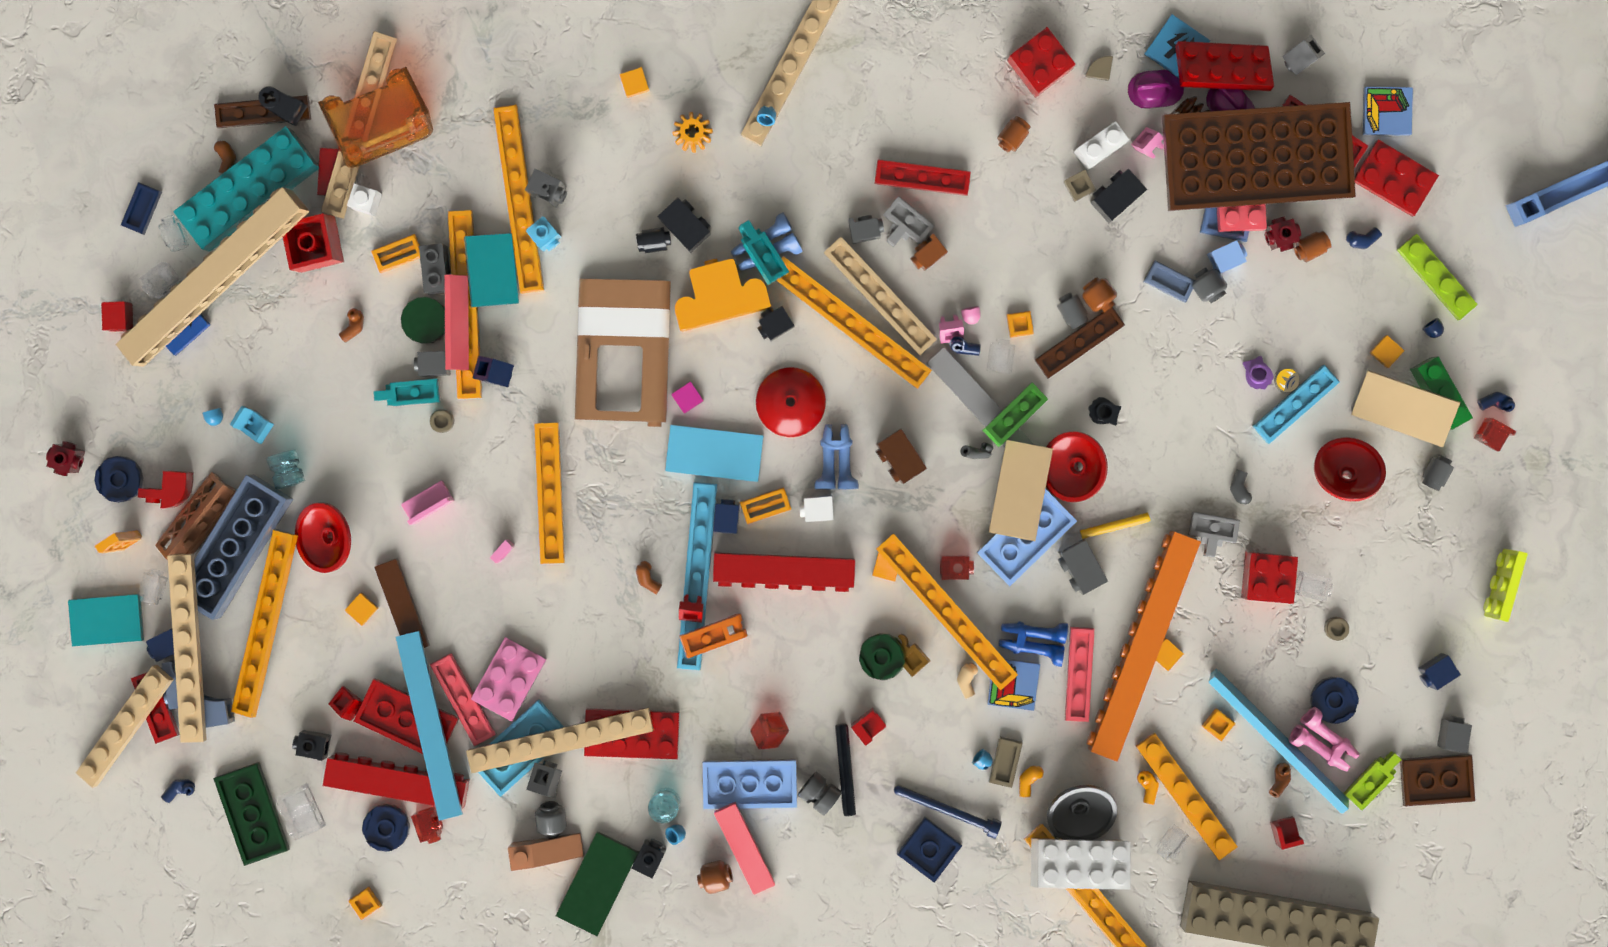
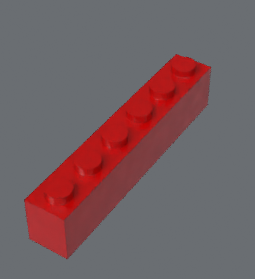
M714 553L713 582H718V586L732 587V583H741V587L755 588V584H765L767 589H779V585H788L790 590H802V586H812L811 590L826 591V587H835L836 592H849V588H854L855 559Z
M336 752L335 755L327 758L322 786L435 806L428 772L418 770L417 766L404 765V767H398L392 761L376 763L372 762V758L362 756L358 757V759L349 758V754ZM454 773L463 809L466 804L470 779L464 778L463 774Z

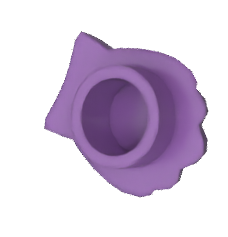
M1262 356L1242 363L1246 369V380L1250 387L1266 389L1272 383L1273 373L1263 362Z

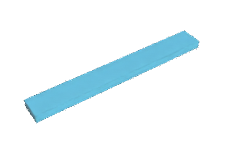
M694 482L684 596L686 594L689 595L688 601L696 603L697 597L701 596L703 619L702 623L681 620L680 635L705 626L717 484ZM679 640L677 668L701 670L702 654L686 658L681 640Z
M420 631L397 636L398 650L438 819L440 821L463 815Z
M1217 668L1211 672L1209 684L1340 813L1346 812L1349 809V799L1296 746L1289 743V739Z

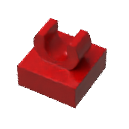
M686 594L684 602L680 601L679 620L702 623L703 604L701 596L697 597L696 603L688 601L689 595Z

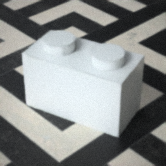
M1115 121L1078 147L1074 154L1086 171H1089L1123 147L1129 139Z

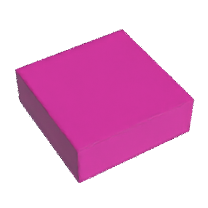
M691 381L671 394L684 414L704 401Z

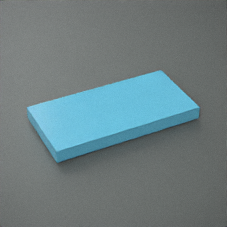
M670 425L665 471L758 482L764 436Z
M539 699L490 744L554 730L564 726ZM544 757L478 773L501 797L533 768L534 763H539Z

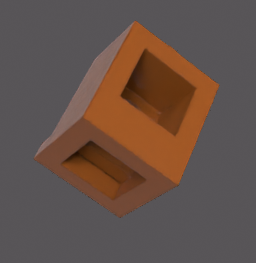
M934 233L928 238L930 242L927 243L925 240L915 248L917 253L910 258L918 270L922 267L926 271L948 252Z

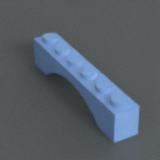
M1608 161L1506 205L1514 227L1528 223L1571 202L1608 187Z

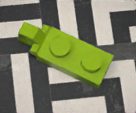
M1393 751L1384 758L1380 756L1371 763L1343 794L1363 811L1393 780V775L1396 773L1394 767L1402 759Z

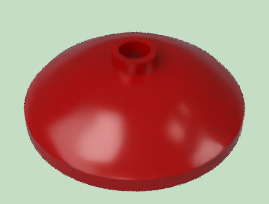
M795 367L778 369L763 380L757 391L756 410L762 423L777 435L798 437L807 434L819 424L824 415L826 406L824 390L820 382L806 370ZM789 397L795 399V404L793 406H788L786 404V400Z
M1065 432L1053 438L1046 446L1053 449L1046 483L1047 489L1055 497L1067 502H1081L1090 499L1099 492L1107 477L1108 463L1102 446L1096 439L1082 432ZM1080 462H1081L1082 465H1083V468H1082L1081 471L1078 469V464H1079Z
M1344 437L1331 440L1320 448L1314 460V474L1320 486L1330 495L1345 501H1362L1374 496L1381 489L1386 477V466L1382 456L1373 446L1356 438Z
M320 502L307 506L300 513L295 526V535H298L296 542L298 553L305 564L314 571L320 573L336 571L344 565L350 553L351 532L344 515L331 504Z

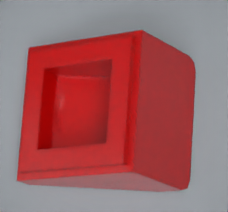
M342 686L328 704L341 718L351 721L356 716L363 701L345 686Z

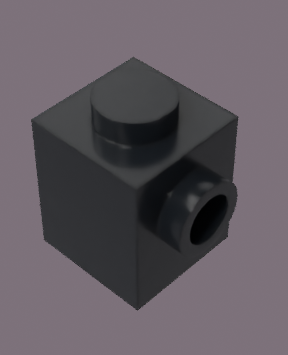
M783 306L776 310L769 308L761 313L760 316L762 318L758 320L760 326L757 329L764 340L769 338L772 342L795 326Z
M645 839L631 869L653 879L666 852L663 844L655 839L650 841Z

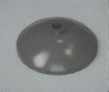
M1095 785L1074 786L1061 792L1051 802L1047 811L1049 828L1059 839L1095 840L1104 835L1113 826L1117 817V806L1112 795L1107 790Z

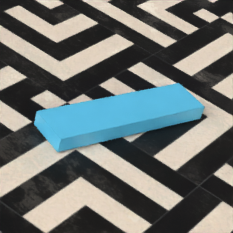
M1322 365L1252 427L1267 444H1270L1340 383L1339 380L1325 365Z

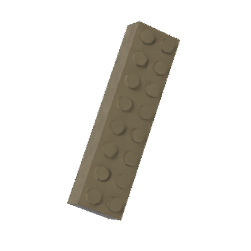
M1188 880L1180 926L1186 933L1266 947H1374L1379 918L1372 912Z

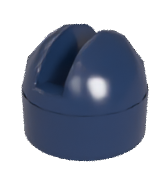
M1435 318L1422 328L1426 335L1431 338L1440 337L1444 332L1443 323L1439 318Z

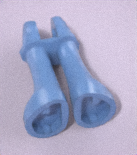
M782 212L776 216L774 225L763 232L766 233L769 240L793 231L786 215ZM794 233L773 244L778 254L790 251L796 255L803 252ZM742 243L731 250L733 257L746 252ZM751 258L737 265L740 271L757 268Z
M826 424L823 438L820 440V445L823 446L822 476L815 481L814 489H836L834 450H839L838 489H859L858 480L852 477L850 470V446L853 445V440L850 438L848 425L841 424V440H832V424Z

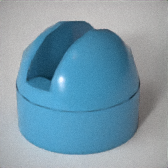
M772 106L761 107L757 114L758 123L763 126L775 124V109Z
M221 408L203 412V417L207 424L217 426L223 420V413Z
M981 749L972 760V764L982 770L988 769L993 762L992 756L985 749Z
M675 824L666 829L665 835L669 843L677 845L685 839L686 831L683 826Z

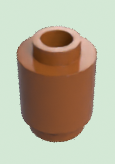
M1015 116L1013 120L1010 119L997 137L998 145L1006 152L1011 150L1016 152L1028 136V130L1031 126L1022 118Z
M1316 231L1295 243L1294 252L1299 260L1303 259L1307 263L1327 253V249L1331 248V242L1324 231Z

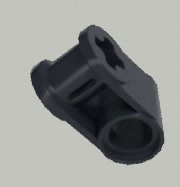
M273 87L263 88L258 95L259 102L266 109L294 126H297L307 108L306 104ZM269 96H270V97H275L276 100H275V102H272V101L269 102V101L267 100V98H268Z

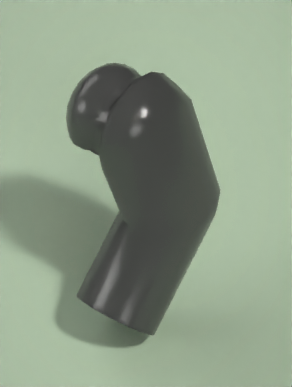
M983 442L980 449L964 445L960 452L962 456L970 459H987L992 455L993 445Z
M1237 469L1230 486V491L1238 503L1247 505L1252 501L1251 493L1244 486L1248 473Z

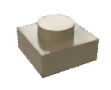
M1086 170L1063 181L1074 202L1096 191Z

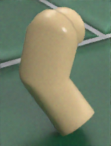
M973 663L965 664L957 677V682L965 699L975 695L971 681L973 676L977 674L978 668Z

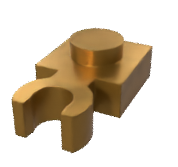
M900 634L898 638L902 641L906 653L904 669L913 677L931 660L916 643L910 647L908 645V638L904 634Z

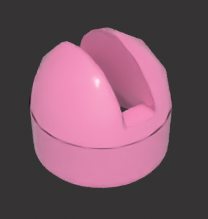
M979 306L961 310L962 318L966 323L975 324L979 321L981 316Z

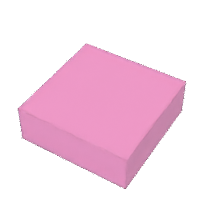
M509 539L505 540L490 559L495 563L501 562L514 548L515 544Z

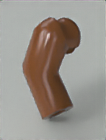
M356 308L348 311L349 326L339 333L340 338L345 343L363 330L364 316Z
M642 561L636 567L638 582L642 587L657 595L662 584L651 578V564L647 561Z
M1280 763L1275 768V783L1269 790V793L1275 798L1280 797L1291 781V767L1287 763Z

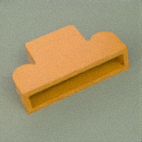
M716 258L705 261V266L693 268L689 271L696 298H680L675 304V313L680 331L684 332L772 307L764 282L754 278L748 280L742 286L734 259L718 262Z

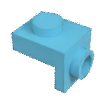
M541 217L526 230L543 252L546 249L551 251L560 243L558 240L561 238V235L545 217Z
M245 406L240 407L230 423L233 428L241 430L260 444L263 443L274 426L272 422L257 411Z

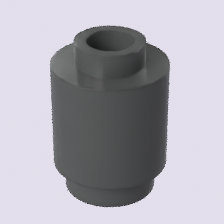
M1070 292L1059 298L1060 303L1057 307L1066 324H1070L1072 329L1089 320L1086 316L1088 313L1077 294L1072 295Z
M1441 455L1438 458L1432 457L1422 476L1424 478L1422 484L1440 491L1441 487L1445 486L1454 469L1450 465L1452 461Z

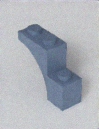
M175 660L162 663L161 668L174 679L164 693V701L168 704L169 710L178 708ZM204 694L206 728L226 725L235 721L234 713L231 712V698L219 699Z

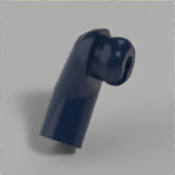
M1376 227L1366 235L1351 231L1347 234L1346 241L1353 248L1367 249L1382 236V233Z

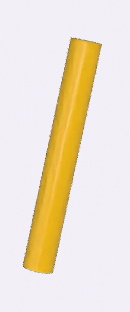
M1148 512L1082 529L1080 530V535L1082 539L1149 522L1150 517Z

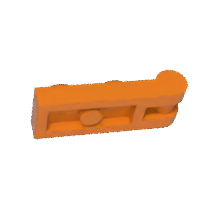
M741 613L679 635L686 658L694 657L747 637L746 629H743L741 621H743ZM732 625L734 632L729 634L727 627Z

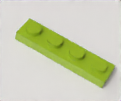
M1414 234L1397 249L1400 255L1457 321L1461 320L1478 305L1418 234Z

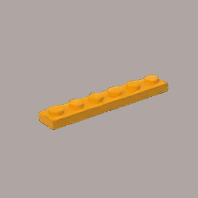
M536 423L534 426L540 564L565 563L559 423Z
M1153 733L1137 744L1136 748L1216 858L1221 860L1238 847L1158 736Z

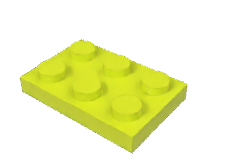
M1503 549L1502 553H1499L1496 560V565L1498 566L1496 575H1493L1490 581V596L1486 598L1483 606L1484 616L1509 622L1528 553L1510 549Z

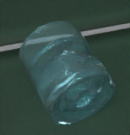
M296 450L282 452L266 458L270 471L275 472L272 479L276 490L305 482L302 469L297 468L300 461Z
M660 788L655 791L648 805V813L651 818L659 823L672 821L677 816L680 808L679 795L670 788Z

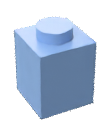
M1237 240L1207 254L1213 269H1217L1220 274L1247 262L1245 259L1247 252L1244 246L1239 244Z

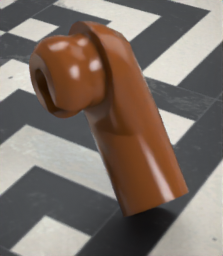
M217 141L214 144V150L222 159L218 172L223 174L234 166L236 154L228 142Z

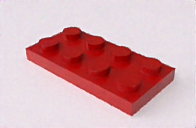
M1178 41L1175 46L1180 87L1271 91L1274 87L1269 46Z
M374 678L353 722L423 754L409 694ZM438 708L447 744L459 718Z
M586 709L585 722L635 710ZM650 711L654 731L584 747V756L678 759L680 712Z

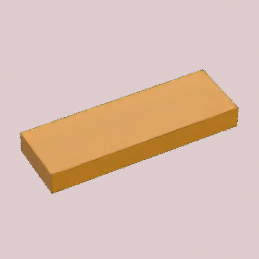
M138 530L117 532L94 547L98 553L122 551L142 539V536Z

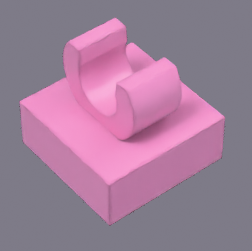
M1146 127L1131 145L1136 151L1155 158L1156 156L1152 151L1155 147L1164 148L1161 142L1163 136L1158 131Z
M953 315V321L945 322L944 316L941 317V323H939L941 344L950 343V340L955 336H960L964 339L963 322L958 320L957 315Z

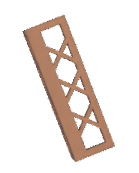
M211 472L155 544L164 558L168 560L167 556L170 554H194L213 530L237 490L225 484L217 474ZM215 482L216 485H215L214 488L211 490V492H209L210 487H211V486L213 485V483ZM200 502V506L195 511L196 505ZM186 520L184 527L181 529L182 523ZM172 538L170 545L166 549L165 545Z

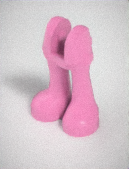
M1311 708L1303 715L1300 722L1331 743L1332 747H1327L1301 725L1294 727L1289 737V743L1296 747L1304 744L1320 754L1330 766H1335L1347 772L1351 766L1340 757L1345 752L1357 759L1360 755L1359 752L1351 745L1349 739L1342 738L1321 721L1323 714L1318 708Z

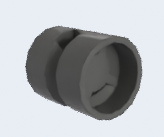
M816 771L801 788L798 796L807 803H814L813 808L824 816L836 803L842 791L833 784L827 785L826 778Z

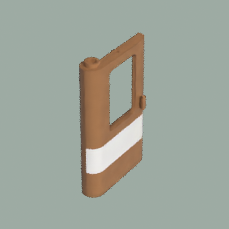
M579 279L575 393L576 420L648 422V427H662V422H666L670 281ZM600 346L642 347L640 411H599L597 409L598 348Z

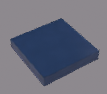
M924 817L897 852V855L935 883L960 850L962 844L927 817Z

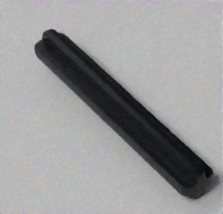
M837 724L835 730L842 791V808L844 816L849 817L856 815L849 730L847 724Z

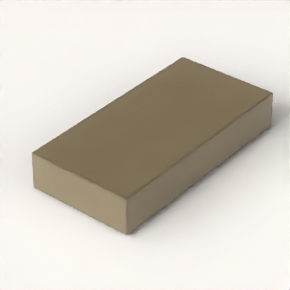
M999 736L989 783L1012 788L1022 749V741Z

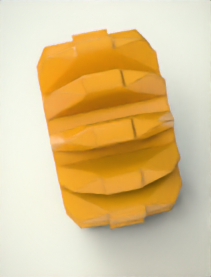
M689 112L690 119L686 120L684 115H681L680 118L683 123H674V126L680 130L672 132L673 136L679 137L675 141L676 144L684 143L683 151H687L690 145L693 153H696V145H699L700 149L704 150L705 146L702 141L710 143L711 138L706 135L713 133L711 128H706L710 121L707 119L701 122L703 119L701 113L694 119L693 112ZM695 127V130H699V132L695 133V137L692 138L687 132H690L691 128Z

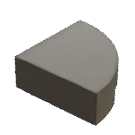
M1104 56L1094 61L1088 68L1085 77L1109 81L1113 56Z

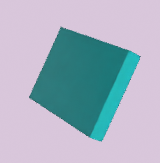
M512 233L465 236L464 244L471 307L518 304L519 298Z
M140 594L68 600L72 647L144 640Z

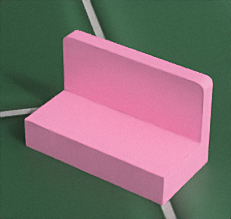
M442 480L402 503L401 506L409 517L407 522L409 525H413L455 500Z

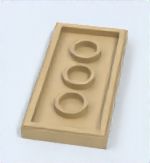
M1368 370L1351 415L1443 447L1461 402Z
M1006 440L989 533L1036 541L1052 457V448Z

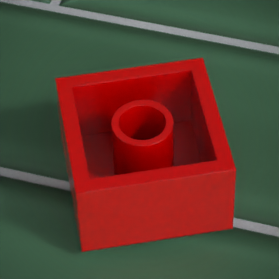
M1048 27L1012 53L1007 60L1035 98L1073 70L1076 65Z
M322 213L302 218L283 236L288 266L291 271L302 273L344 262L335 216Z
M1245 552L1241 598L1253 601L1294 604L1298 557Z

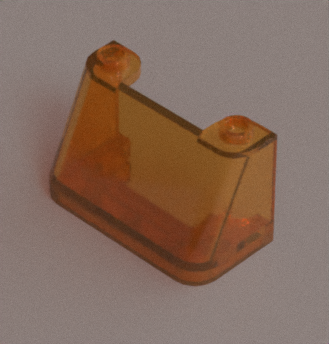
M407 67L392 70L386 78L387 85L346 102H343L341 97L333 95L327 96L318 102L347 167H358L424 140L432 134L433 126L430 113Z

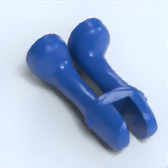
M1020 621L1018 623L1002 624L1001 631L1016 633L1018 637L1017 641L999 639L1000 647L1011 650L1014 654L1026 652L1044 655L1051 659L1053 665L1062 667L1064 645L1026 641V637L1047 639L1065 644L1068 623H1059L1054 628L1024 625Z

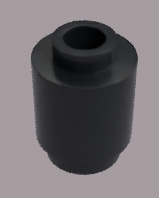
M664 227L642 230V233H636L639 252L645 251L646 254L668 250L667 246L671 245L670 232H665Z

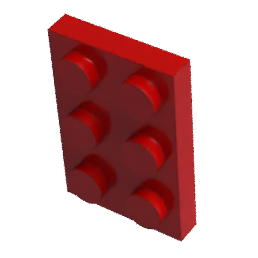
M1377 140L1355 175V183L1413 217L1418 212L1439 175L1384 142Z

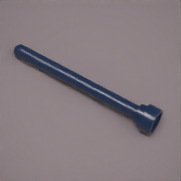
M898 785L894 788L895 794L981 828L983 832L987 833L986 836L996 839L1002 824L999 820L993 818L986 821Z

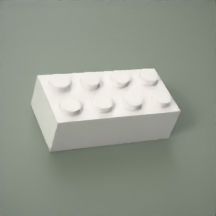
M1031 838V886L1036 888L1130 890L1131 842L1124 840Z

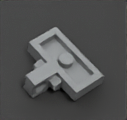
M899 196L884 213V216L893 223L890 228L894 232L887 239V242L893 247L901 238L907 241L909 237L918 244H921L935 227L934 224Z
M1192 512L1188 535L1201 537V543L1205 544L1203 556L1215 557L1217 546L1222 547L1223 541L1237 543L1240 520Z

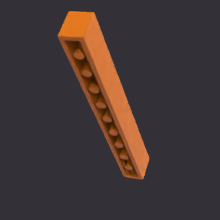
M1170 531L1169 535H1165L1161 545L1164 548L1161 557L1157 556L1153 565V569H1155L1154 576L1148 579L1145 586V591H1147L1146 597L1139 602L1136 613L1139 614L1137 621L1132 622L1129 628V642L1124 644L1121 649V663L1119 666L1116 665L1111 677L1114 679L1111 688L1108 687L1103 697V700L1106 701L1103 710L1099 709L1096 715L1095 722L1097 726L1095 731H1091L1088 736L1087 744L1091 752L1118 762L1201 541L1174 531Z

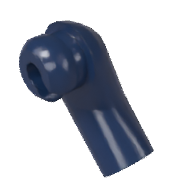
M955 336L950 340V347L954 352L979 356L980 344L968 343L960 336Z
M1494 392L1477 400L1478 406L1482 411L1492 406L1506 412H1511L1515 408L1513 399L1501 392Z
M188 779L174 780L161 795V798L165 802L171 803L177 794L190 796L195 791V784Z

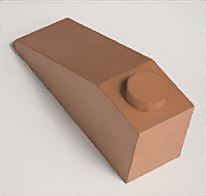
M581 833L561 835L556 838L512 842L508 847L511 871L536 868L584 857Z

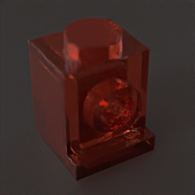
M940 555L941 580H969V575H974V561H969L968 555ZM955 564H961L962 570L960 572L953 570Z
M436 806L415 812L411 816L420 843L427 841L428 844L442 839L440 834L442 833L443 823L436 816Z

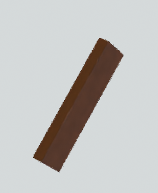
M293 96L307 105L299 121L311 120L309 96ZM276 98L267 99V100H268L269 102H270V101L275 102ZM259 100L214 104L216 127L218 129L286 122L266 109Z
M1112 307L1105 313L1102 312L1034 361L1046 378L1049 379L1124 327L1125 324Z
M398 558L375 566L376 574L399 635L420 631L423 647L430 646Z

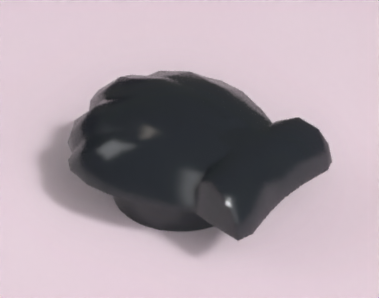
M1099 397L1093 400L1092 404L1088 407L1089 416L1096 424L1110 423L1116 426L1121 406L1114 405L1108 399Z

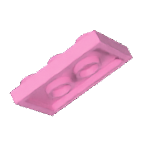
M505 637L471 700L512 722L546 659Z

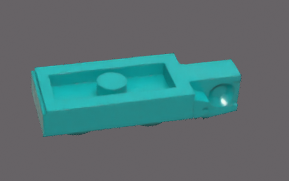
M749 220L738 227L743 236L741 241L745 250L768 285L789 272L765 232H761L760 229L755 230Z
M439 379L394 382L385 385L386 390L373 391L374 401L387 400V406L441 402Z

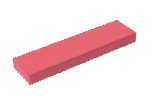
M445 275V370H469L468 276Z
M1070 627L1065 705L1066 721L1089 722L1094 628Z
M450 653L430 664L474 747L495 736L496 733L480 704L471 700L474 693L453 654Z
M736 802L715 810L714 815L753 894L775 886V881Z

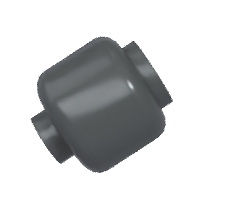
M1204 268L1194 275L1196 280L1192 283V287L1202 302L1209 301L1212 304L1226 294L1227 283L1217 269L1208 271L1207 268Z
M544 802L535 811L537 832L545 835V837L556 838L566 829L565 809L557 802Z

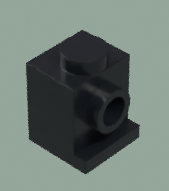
M307 730L299 732V736L295 735L292 749L296 750L295 756L323 761L328 756L331 735ZM306 742L312 744L311 750L306 749Z

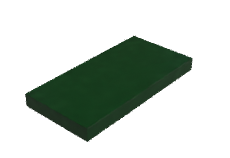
M260 762L213 778L244 866L290 850Z
M597 831L556 917L598 937L639 851Z

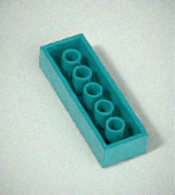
M285 126L173 212L199 247L210 252L220 245V242L225 237L231 236L242 221L248 220L259 205L265 204L275 190L282 187L292 190L319 169V164L294 131Z

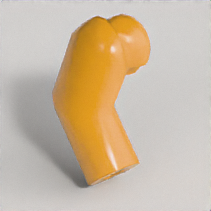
M1030 766L1021 773L1019 777L1020 797H1031V784L1041 779L1044 775V771L1040 766Z
M1144 770L1137 776L1138 782L1146 790L1143 802L1154 805L1159 783L1152 773Z

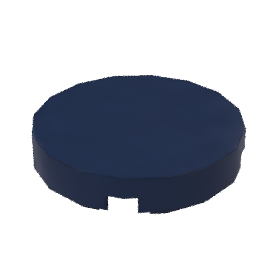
M114 456L104 460L97 468L94 481L97 491L105 499L121 503L129 501L138 495V488H142L143 474L141 468L132 459Z
M1340 677L1322 679L1315 685L1310 699L1312 708L1316 707L1322 712V720L1332 724L1343 723L1353 717L1359 702L1354 686Z
M389 804L376 806L363 820L362 826L363 836H365L369 846L377 851L384 852L392 851L401 846L407 839L410 830L409 820L404 811L395 805Z

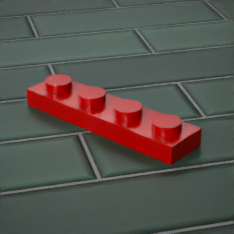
M878 160L874 184L968 196L971 172Z

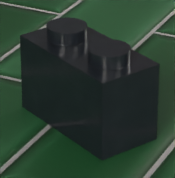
M1127 169L1124 173L1119 170L1110 178L1113 182L1107 188L1102 185L1092 194L1095 199L1090 203L1108 223L1113 221L1147 190L1130 169Z
M676 198L657 217L683 246L692 253L711 235L708 230L711 226L702 216L698 219L692 213L695 209L686 199L681 201L679 198Z

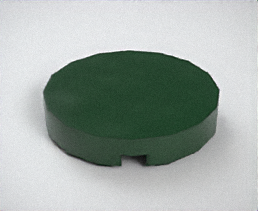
M420 297L410 301L403 309L401 315V327L404 333L412 341L422 344L437 341L445 333V308L437 300L428 297Z
M879 633L869 637L862 644L859 662L863 671L869 677L877 680H888L894 678L902 671L906 662V653L902 643L896 637L890 634Z

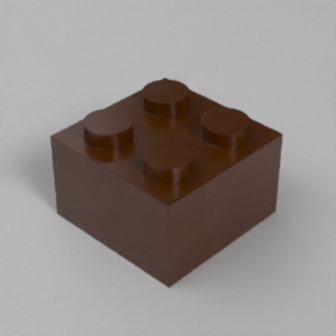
M902 429L897 430L876 444L878 447L875 451L882 463L888 462L891 467L888 472L896 483L900 481L901 484H905L927 469Z

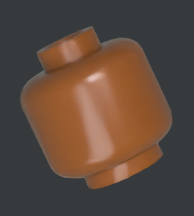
M1096 277L1083 287L1082 298L1093 312H1098L1102 309L1105 313L1115 305L1113 300L1117 297V292L1106 278L1099 279Z
M717 860L702 865L700 874L697 875L698 885L700 888H704L708 894L729 889L730 883L733 882V874L729 864Z

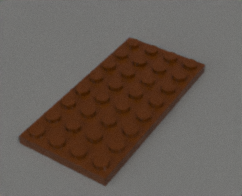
M1350 102L1162 115L1168 211L1356 197Z

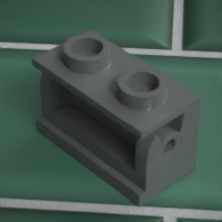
M534 169L525 188V191L534 198L538 196L549 201L556 208L559 203L562 204L564 202L567 191H565L566 186L561 180L537 169Z
M443 243L419 246L424 293H428V295L445 293V275H450L447 246Z
M1082 539L1063 550V552H1058L1061 557L1058 559V562L1064 572L1069 571L1072 577L1069 582L1075 592L1079 591L1084 595L1108 582L1086 540Z

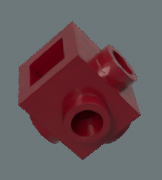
M1285 216L1271 220L1272 225L1267 227L1264 234L1266 243L1270 246L1271 251L1280 248V252L1293 249L1294 243L1300 241L1301 229L1299 224L1294 222V218L1286 220ZM1283 229L1285 230V233H1286V236H1287V237H1284V236L1282 235V230H1283Z
M62 441V444H53L46 454V460L48 461L46 467L53 468V473L62 476H68V473H79L84 462L85 451L76 448L77 444Z

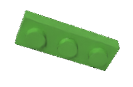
M1032 382L983 429L984 433L1000 447L1048 398Z

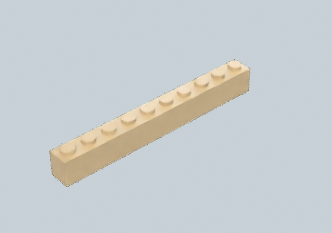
M283 187L275 190L265 204L259 205L248 220L242 221L231 236L225 237L215 251L208 253L203 258V262L198 267L191 269L181 283L175 284L170 289V293L165 298L158 300L148 314L141 316L132 329L125 331L115 345L132 366L144 367L310 211L293 190Z

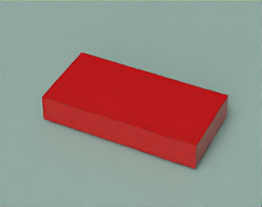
M320 148L317 195H326L339 149Z

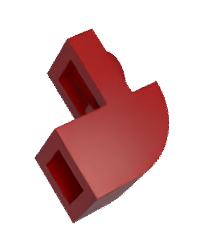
M163 471L162 489L138 488V498H146V503H160L161 499L160 509L178 507L189 498L192 492L193 472Z

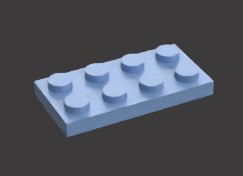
M1045 488L1036 541L995 534L976 553L1011 586L1077 520Z
M796 760L703 761V809H720L733 802H736L739 809L797 808Z

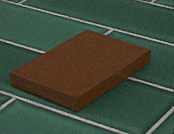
M1471 754L1404 758L1400 761L1403 806L1475 802Z

